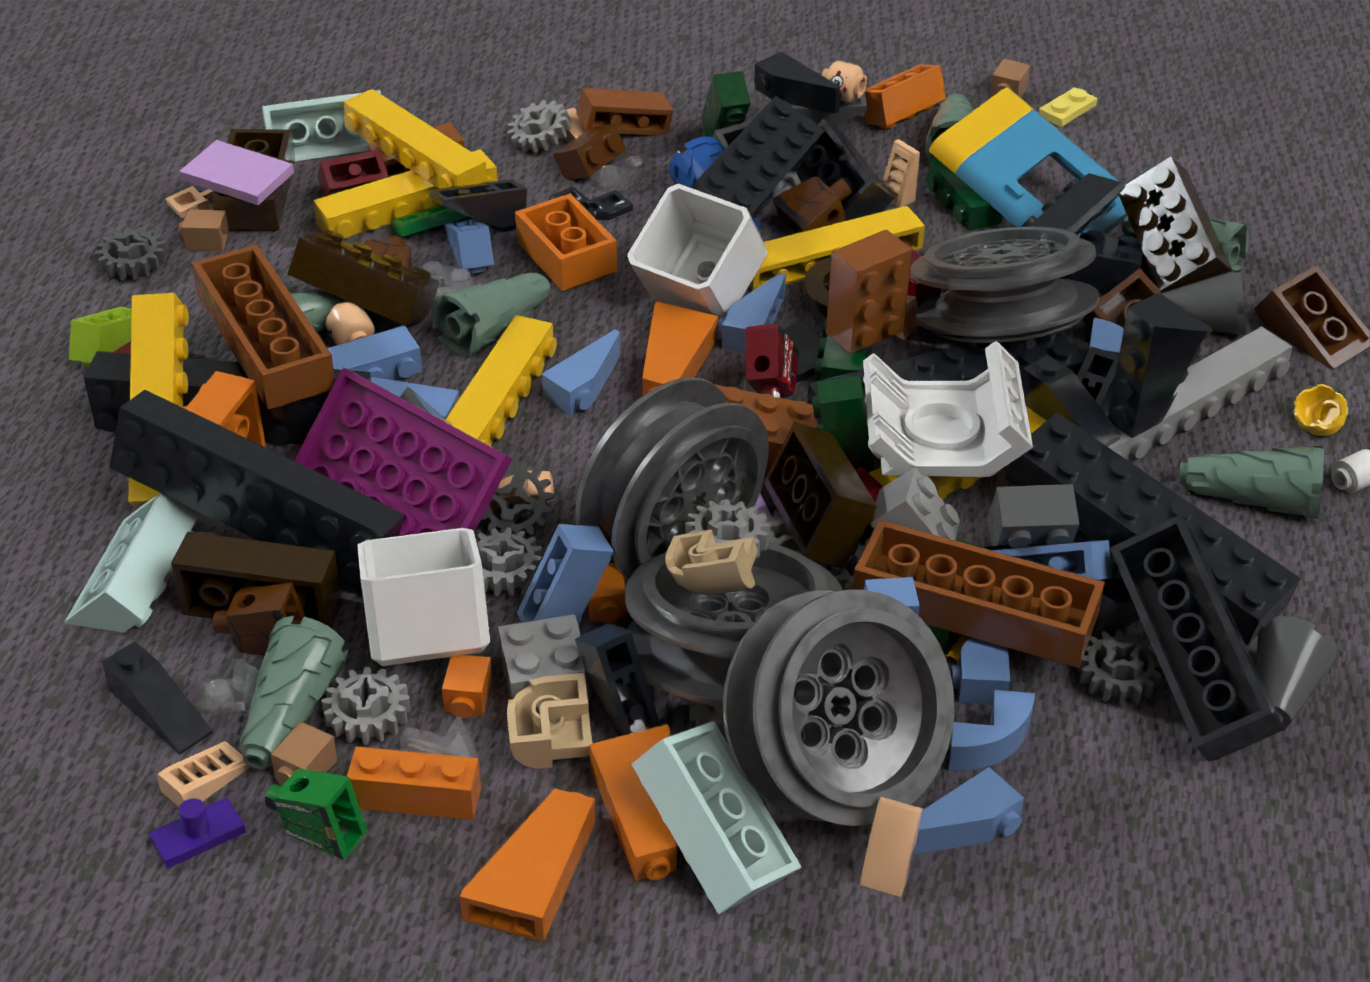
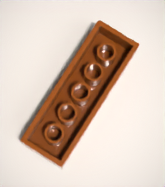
M257 244L192 262L197 296L247 377L255 380L257 393L268 410L285 406L288 403L310 396H317L332 389L335 378L331 353Z
M879 520L855 568L853 590H864L865 580L913 577L920 605L918 616L925 624L1079 668L1099 614L1105 582Z

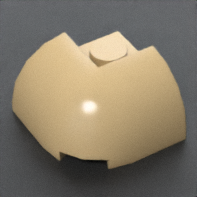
M712 530L674 536L666 552L665 562L678 585L694 594L717 595L748 590L754 587L755 581L751 569L758 549L754 537L715 543Z
M584 673L544 676L529 680L528 687L518 692L513 700L509 699L507 719L510 749L513 757L522 765L534 769L553 767L552 760L590 756L589 744H592Z

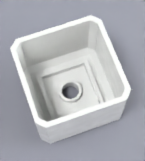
M676 184L667 188L627 255L632 268L652 299L718 316L719 324L721 317L726 318L731 305L742 298L768 253L747 208L684 185ZM715 267L709 277H701L704 269Z
M458 528L366 540L357 545L371 659L382 666L481 653L490 643L482 563L472 529Z

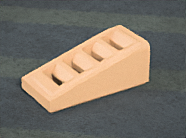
M899 139L894 141L882 181L895 198L891 204L897 208L906 206L916 199L920 157L919 151Z
M224 741L165 768L157 774L160 791L180 807L188 799L196 798L204 801L249 769L250 766L244 762L241 753ZM225 754L233 763L226 765L219 757ZM212 764L218 770L213 772L207 766ZM200 772L204 776L198 778L195 774Z

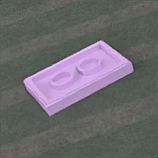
M216 140L180 170V177L182 181L259 205L294 173L292 163Z

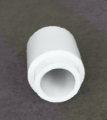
M1360 450L1333 464L1331 477L1338 489L1353 494L1370 486V450Z

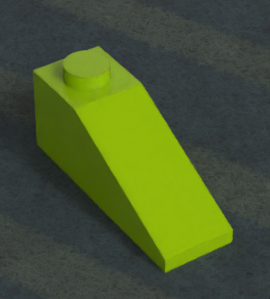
M117 307L71 320L69 360L82 362V367L88 368L96 351L114 352L130 342L132 309Z

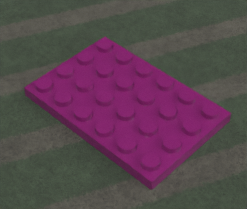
M343 367L294 461L405 514L399 536L458 528L472 529L475 532L513 458Z

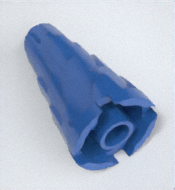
M706 136L693 139L684 144L687 150L682 155L679 151L675 153L669 165V174L675 185L681 184L693 188L698 178L725 151L724 146L716 138ZM756 217L753 222L757 230H759L760 225Z

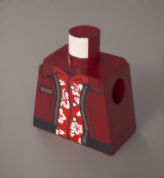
M778 323L746 327V380L748 384L759 394H769L778 398L792 396L795 393L799 348Z

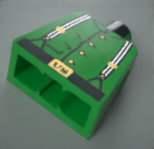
M298 769L283 786L272 785L265 796L267 808L279 812L287 835L339 859L345 860L368 831L352 783L347 776ZM339 826L348 830L345 835V831L340 830Z

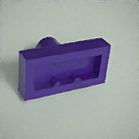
M227 797L206 807L200 799L192 798L180 805L179 819L149 832V836L166 868L169 869L246 833L243 821Z

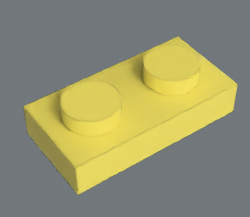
M1074 87L1039 108V114L1046 120L1062 127L1095 107L1098 98L1088 94L1083 89Z

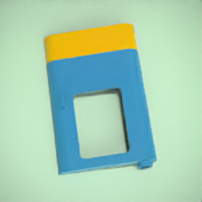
M1008 87L998 92L942 133L929 148L931 154L985 201L990 203L993 208L1015 227H1021L1032 215L1038 218L1044 213L1041 210L1044 205L1018 183V180L1049 156L1079 181L1088 173L1118 181ZM1119 196L1110 206L1112 209L1084 231L1085 233L1089 230H1097L1107 234L1117 225L1123 224L1127 214Z

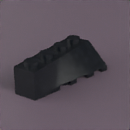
M1160 293L1129 307L1127 310L1108 418L1114 426L1131 438L1149 430L1164 420L1177 396L1176 389L1178 385L1185 381L1189 374L1187 369L1191 361L1197 359L1202 350L1200 348L1202 341L1208 338L1212 331L1211 327Z

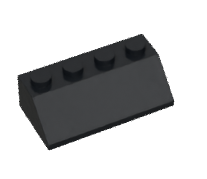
M823 118L818 126L825 130L809 157L796 171L801 183L812 177H818L830 187L838 180L843 179L852 192L851 195L841 201L846 215L844 221L882 212L895 198L846 135Z
M1088 173L1080 181L1075 177L1062 190L1065 194L1059 200L1055 196L1052 197L1041 208L1044 212L1038 218L1032 215L1021 227L1058 228L1073 232L1079 236L1081 232H1084L1108 210L1126 186L1122 182Z

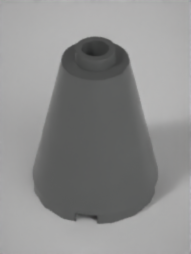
M1233 270L1162 293L1166 298L1211 327V332L1238 336L1246 335L1241 270Z
M1291 616L1274 617L1271 619L1270 624L1265 625L1264 622L1260 627L1255 662L1256 669L1284 728L1292 723L1335 663L1338 653V646L1328 632L1323 637L1314 631L1316 624Z

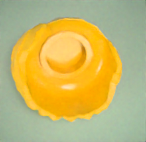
M1324 384L1303 390L1294 402L1295 408L1293 412L1301 429L1314 436H1330L1335 434L1344 425L1348 415L1346 399L1342 394L1335 392L1332 387Z

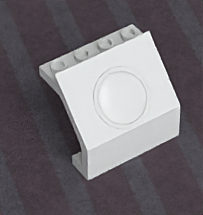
M995 341L985 348L988 369L974 379L968 381H907L900 378L875 353L863 361V381L866 392V420L869 432L868 446L872 453L881 459L882 475L902 476L915 467L922 476L990 477L1033 448L1018 362Z

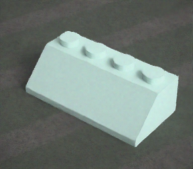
M361 93L262 106L265 129H291L295 161L368 151L367 144H371L353 131H350L344 123L345 112L343 102Z
M159 492L125 518L64 623L125 633L134 625L138 628L141 627L152 614L153 610L149 607L152 601L157 599L166 588L167 583L164 579L166 575L173 571L171 562L186 533L193 532L191 529L198 516L182 503Z
M715 721L662 739L631 764L642 786L648 792L663 822L673 835L684 858L691 866L718 914L743 903L801 868L800 863L758 793L739 771L729 745Z

